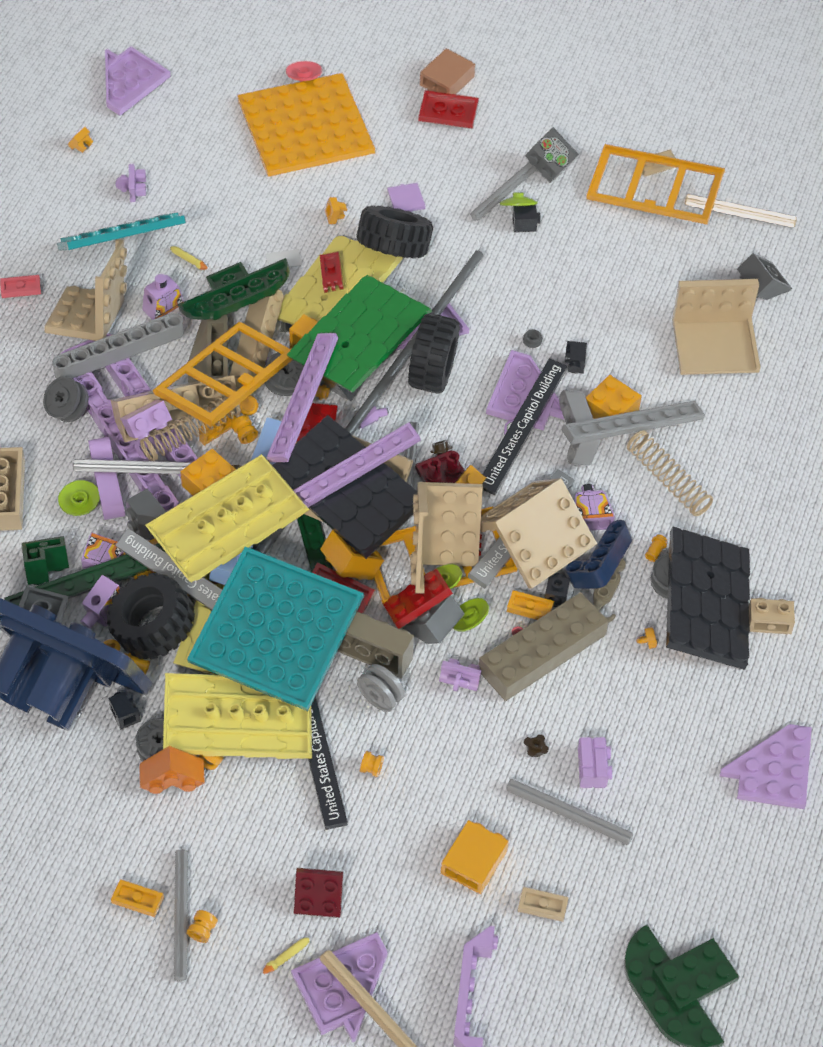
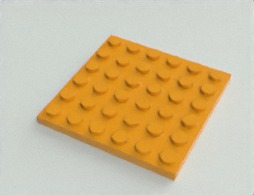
M343 73L237 95L240 108L268 177L375 154V147Z

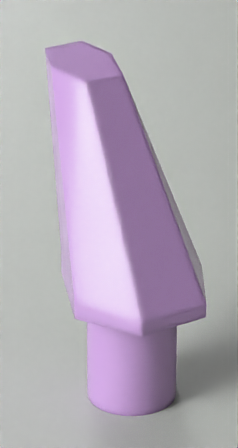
M374 406L361 423L360 429L378 421L379 417L387 416V409H376V406Z

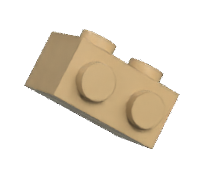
M751 598L749 604L750 632L792 634L795 624L794 601Z

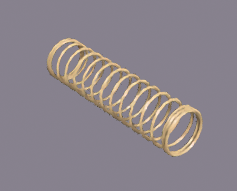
M222 395L221 398L216 397L215 402L209 401L208 406L202 405L201 408L206 406L211 413L213 410L210 408V403H214L215 408L219 406L216 403L217 399H220L223 403L228 398L225 395ZM236 406L237 413L232 409L230 411L231 416L229 414L227 416L233 419V415H240V406ZM189 414L188 417L182 416L181 421L175 419L174 424L168 423L167 428H162L167 430L175 448H179V444L173 433L169 430V425L174 426L180 442L184 445L186 444L183 434L176 426V421L181 423L182 429L190 441L193 440V437L188 427L182 421L184 417L188 419L189 426L196 437L200 435L196 425L189 418ZM224 416L225 421L223 420V418L221 420L226 423L227 419L226 416ZM195 418L196 423H197L199 429H200L204 434H206V428H205L203 422L200 421V423L202 424V426H203V428H204V431H203L202 428L200 427V425H199V423H198V420ZM191 423H192V425L194 426V428L196 429L197 434H196L195 431L193 430V428H192V426H191ZM207 425L210 430H213V426ZM184 427H185L186 430L188 431V433H189L191 439H190L189 436L187 435V433H186ZM160 429V432L156 430L153 435L149 434L146 438L140 439L142 450L150 461L158 460V454L148 440L149 436L154 438L158 451L162 456H165L161 443L155 437L156 432L161 435L166 449L172 452V447L167 438L162 434V429ZM171 435H172V437L174 438V440H175L177 446H176L175 443L173 442V440H172V438H171ZM144 441H145V443L148 445V448H149V450H150L152 456H151V455L149 454V452L147 451V449H146V447H145V444H144Z
M642 430L633 435L627 443V450L636 456L637 460L642 461V465L647 466V470L652 471L653 476H656L658 481L663 482V486L668 487L669 492H673L674 497L679 498V502L684 503L685 508H689L693 516H700L706 512L713 503V497L707 495V491L700 492L702 486L698 485L695 487L696 480L690 481L691 475L684 476L686 470H680V464L674 465L675 459L669 460L670 454H664L665 450L663 448L659 449V443L653 444L654 438L648 439V432ZM645 435V437L643 438V440H642L636 447H634V445L636 444V442H637L642 436ZM636 439L632 448L630 449L631 443ZM649 440H652L650 446L643 452L639 453L643 445L647 443ZM658 445L650 456L644 458L653 446ZM663 450L660 457L656 459L654 462L650 463L653 456L659 451ZM644 453L642 459H639V458H638V455H641V454ZM668 455L666 461L661 466L655 469L657 463L664 456ZM650 458L647 465L644 464L643 460ZM673 460V464L660 474L665 465ZM654 464L653 469H649L648 466ZM679 466L672 476L665 479L674 467ZM660 469L658 475H655L654 471ZM684 471L683 475L675 483L671 484L673 479L680 472ZM665 474L663 480H660L659 476ZM689 476L688 481L676 490L679 483ZM671 479L669 484L665 485L664 481ZM695 482L689 491L681 495L690 483ZM676 484L674 491L670 490V486ZM700 487L699 491L692 498L687 500L689 495L696 488ZM681 490L679 496H676L675 492ZM705 492V495L692 506L698 496ZM686 494H688L685 500L681 501L680 497H683ZM710 498L708 504L705 507L695 512L696 508L704 500ZM693 499V501L690 504V507L686 506V502H689Z

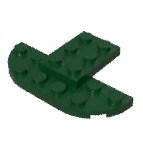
M284 258L249 274L242 262H239L208 275L206 280L212 290L178 304L179 310L190 319L218 320L222 316L236 312L242 307L255 304L267 296H273L289 277L290 267L288 261Z
M646 924L640 928L628 943L624 959V970L628 983L656 1027L669 1041L678 1046H723L725 1041L699 1004V1001L738 981L740 976L715 939L712 938L670 960L649 926Z

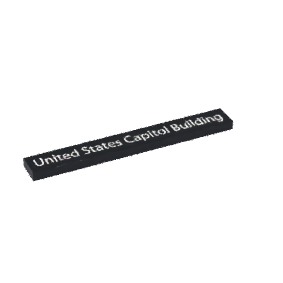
M551 358L548 359L483 472V475L486 477L482 483L483 491L493 495L497 494L563 378L567 365Z
M315 696L311 704L312 758H308L324 827L325 830L348 826Z

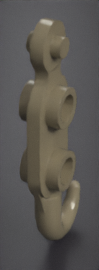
M624 559L620 561L607 585L594 590L593 605L599 611L612 600L620 584L621 577L619 572L623 571L626 566ZM616 614L605 618L611 622L615 619Z

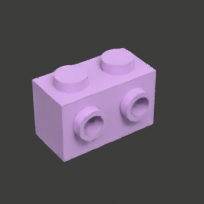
M154 400L120 418L128 436L138 438V440L147 437L149 431L155 428L159 430L168 425L167 422L172 420L162 400Z

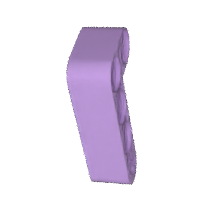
M109 437L88 440L91 459L113 460ZM94 472L104 520L124 517L125 511L116 472Z

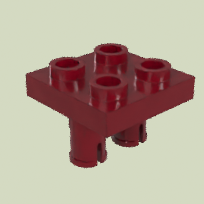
M452 450L415 464V470L421 480L430 483H455L465 471L459 462V453Z
M297 868L294 914L340 918L344 872Z

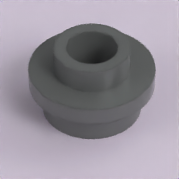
M530 329L523 335V343L529 348H537L542 344L543 338L538 330Z

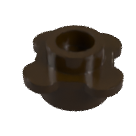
M447 440L438 441L432 444L433 450L430 452L438 456L448 452L453 446H449Z
M538 734L536 737H526L524 739V745L527 746V754L530 757H540L548 753L549 747L545 745V737Z

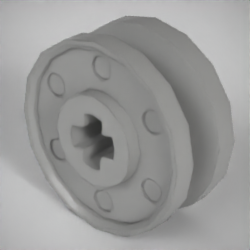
M372 664L366 670V674H362L357 679V686L364 698L381 711L390 712L396 706V702H400L405 697L404 688L398 678L381 665Z

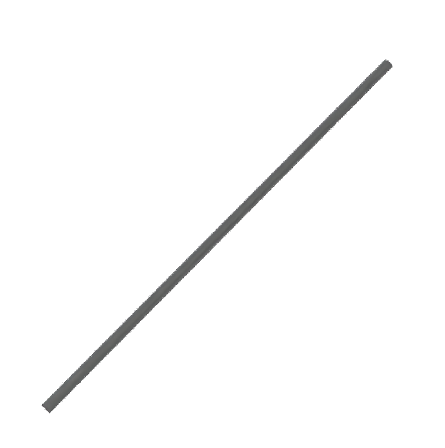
M476 250L431 313L442 314L483 258L481 251ZM418 330L345 429L351 435L355 433L411 356ZM285 527L283 529L279 528L266 537L256 551L266 554Z

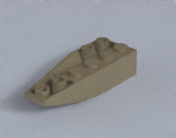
M228 314L218 320H201L188 361L228 331ZM228 340L222 344L226 348H228ZM213 351L193 368L211 378L228 376V358ZM188 375V383L198 381Z

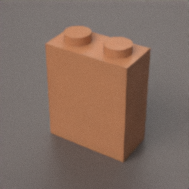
M446 48L420 72V86L429 91L457 94L475 77V63Z

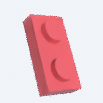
M39 275L0 278L2 298L41 295Z

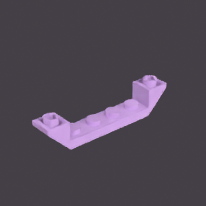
M489 926L464 945L453 1043L455 1047H483V1038L469 1036L470 1022H466V1014H471L473 1000L468 999V993L474 992L475 977H470L471 969L476 970L477 957L491 958L492 950H497L498 936L494 935L495 926Z

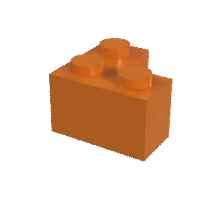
M172 746L166 747L139 764L140 788L153 794H159L170 786L190 792L205 783L204 759Z

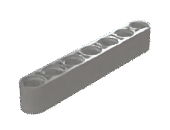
M170 313L59 354L52 360L54 376L56 379L59 377L73 379L177 340L184 334L182 316L177 313Z

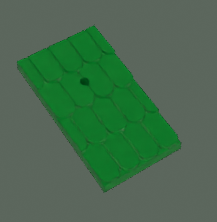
M366 275L361 278L348 294L346 293L326 316L319 320L308 334H305L288 352L287 356L304 366L317 334L336 333L338 340L320 385H326L332 392L351 402L364 381L421 323L424 315L431 313L432 310L423 303L393 289L391 286Z

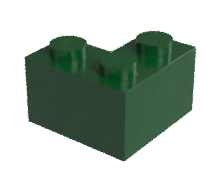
M64 536L21 543L28 585H41L44 582H49L48 571L59 572L69 568Z

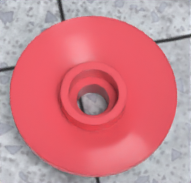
M310 61L295 62L286 68V75L300 82L315 79L322 74V67Z

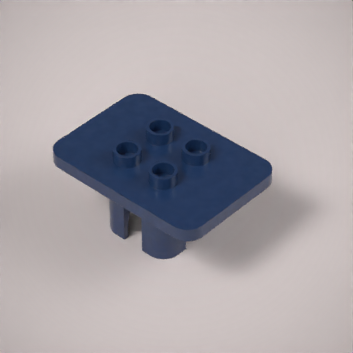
M0 598V630L10 637L0 656V699L26 713H29L31 708L34 707L49 715L46 722L69 731L93 682L109 688L114 682L145 696L149 693L153 682L130 657L94 638L96 635L94 631L76 622H71L69 628L56 621L57 616L43 607L33 604L30 611Z

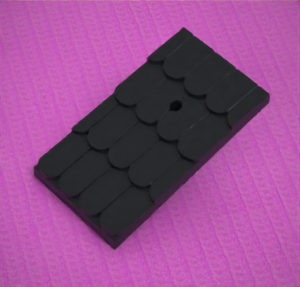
M327 415L295 444L288 462H276L272 466L288 485L295 490L366 447ZM382 463L308 508L367 559L413 516V494L417 495V490L404 481L389 466Z
M672 527L669 540L666 648L743 670L746 669L749 659L750 554L748 548Z

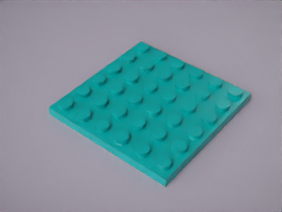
M178 212L158 215L153 218L98 229V231H89L79 235L60 238L61 242L57 243L58 251L72 250L184 224L186 220L185 216H179Z
M245 546L187 661L308 711L364 598V594Z

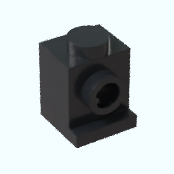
M567 341L565 364H568V372L584 374L587 343Z
M555 573L548 577L545 599L554 601L553 607H558L566 602L570 578H566L562 573Z
M125 691L117 692L108 698L110 710L120 730L141 722L138 707H136L133 698L128 699Z

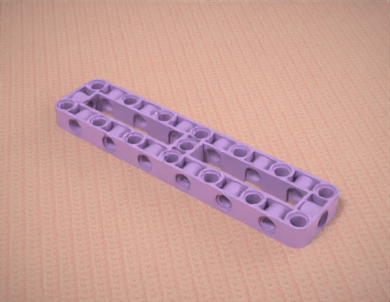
M87 340L85 342H82L76 346L64 350L62 353L94 342V340ZM129 358L105 366L125 397L151 391ZM89 372L73 378V380L83 384L87 389L89 399L86 409L104 437L110 438L111 447L119 460L150 461L144 455L140 439L124 442L114 419L111 400L106 398L103 388L93 373ZM175 429L170 431L177 439L179 448L174 447L168 432L163 433L172 447V452H169L164 446L161 435H155L165 451V457L169 462H194L198 459L187 442L185 445L180 442ZM171 435V438H172L173 442H174L175 445L177 446V444H176L174 438H173L172 435ZM151 436L148 437V440L151 442L154 449H156L157 447L155 445L154 438ZM144 441L145 447H146L147 451L149 452L150 450H149V448H148V445H147V444L145 443V441ZM129 473L139 490L142 492L148 488L166 512L179 505L178 500L168 485H164L159 474Z

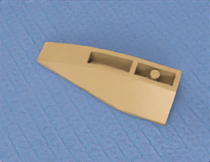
M234 375L213 378L230 389L237 391ZM200 381L167 388L199 407H202V405L208 406L209 401L215 402L216 397L221 398L223 395ZM153 391L111 400L114 419L124 442L137 440L138 438L128 436L120 418L154 400L164 401L172 418L167 424H174L175 419L181 421V417H188V413L156 396ZM217 399L216 403L220 405L222 404V401L220 399ZM210 403V408H214L215 404ZM204 406L203 409L208 411V407ZM184 417L183 423L187 422L188 419ZM176 421V426L181 425L179 421ZM169 425V430L174 429V426ZM156 428L149 431V434L153 435ZM162 429V434L167 432L166 429Z

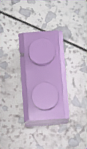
M581 737L579 739L578 764L581 788H606L608 779L612 780V766H608L607 760L611 759V747L606 746L605 738L594 737L592 739L591 737Z

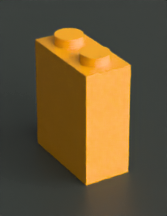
M468 820L443 859L441 874L482 894L507 853L509 841L503 835L487 830L482 824L473 823Z

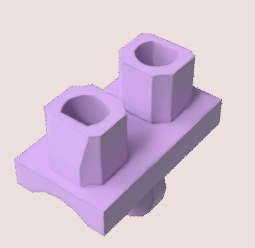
M129 164V177L121 175V177L116 179L115 185L119 190L126 192L129 189L130 202H136V196H146V184L136 183L146 182L145 169L135 170V165Z
M450 658L448 662L443 661L439 682L454 685L453 691L457 692L459 687L477 691L481 670L479 665L470 664L466 667L460 665L458 660Z

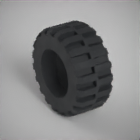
M371 205L366 206L361 212L356 237L361 245L376 252L403 258H422L428 253L434 227L430 220L413 212L388 206Z
M433 313L425 314L422 318L416 334L409 365L408 383L412 388L436 394L442 393L445 390L458 345L460 323L456 319Z
M149 573V576H138V579H132L128 582V585L122 586L118 590L119 594L117 596L114 595L112 599L113 604L109 605L108 629L123 649L132 656L139 659H148V657L155 659L159 655L165 656L169 654L170 650L177 649L179 647L178 644L181 641H185L187 632H190L193 624L191 622H194L195 617L194 605L176 580L168 577V575ZM163 606L161 612L154 620L139 626L141 620L148 612Z

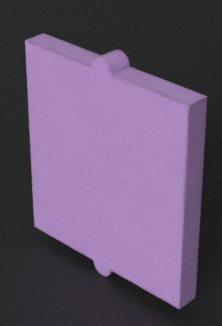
M418 183L401 184L400 186L387 188L393 208L410 212L425 209V203Z

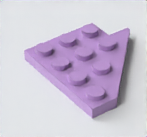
M131 46L120 55H116L108 49L105 50L107 108L120 116L171 77L169 70Z
M511 350L487 406L486 414L509 421L514 420L541 373L530 355ZM553 393L534 428L544 431L550 416L565 420L559 405V399L555 393Z
M787 725L722 768L720 777L739 779L737 799L805 809L812 727Z
M374 933L332 952L371 996H373L388 956V952L378 933ZM319 958L291 970V975L321 1035L344 1026L351 1042H355L366 1015V1011L325 967Z

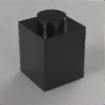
M536 205L513 206L512 222L514 232L537 231V224H540L541 216L540 212H537Z

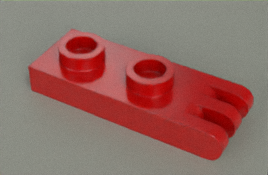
M339 251L320 255L324 293L328 292V287H331L332 291H336L337 285L340 290H343Z

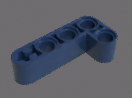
M616 520L610 523L588 560L572 561L566 566L565 570L575 589H598L607 585L633 540L624 520Z

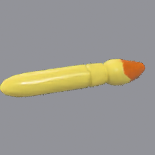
M176 246L170 247V250L175 255L195 265L198 269H208L202 260H198Z
M307 937L300 939L274 960L269 961L263 968V974L277 970L279 966L304 949L310 939Z

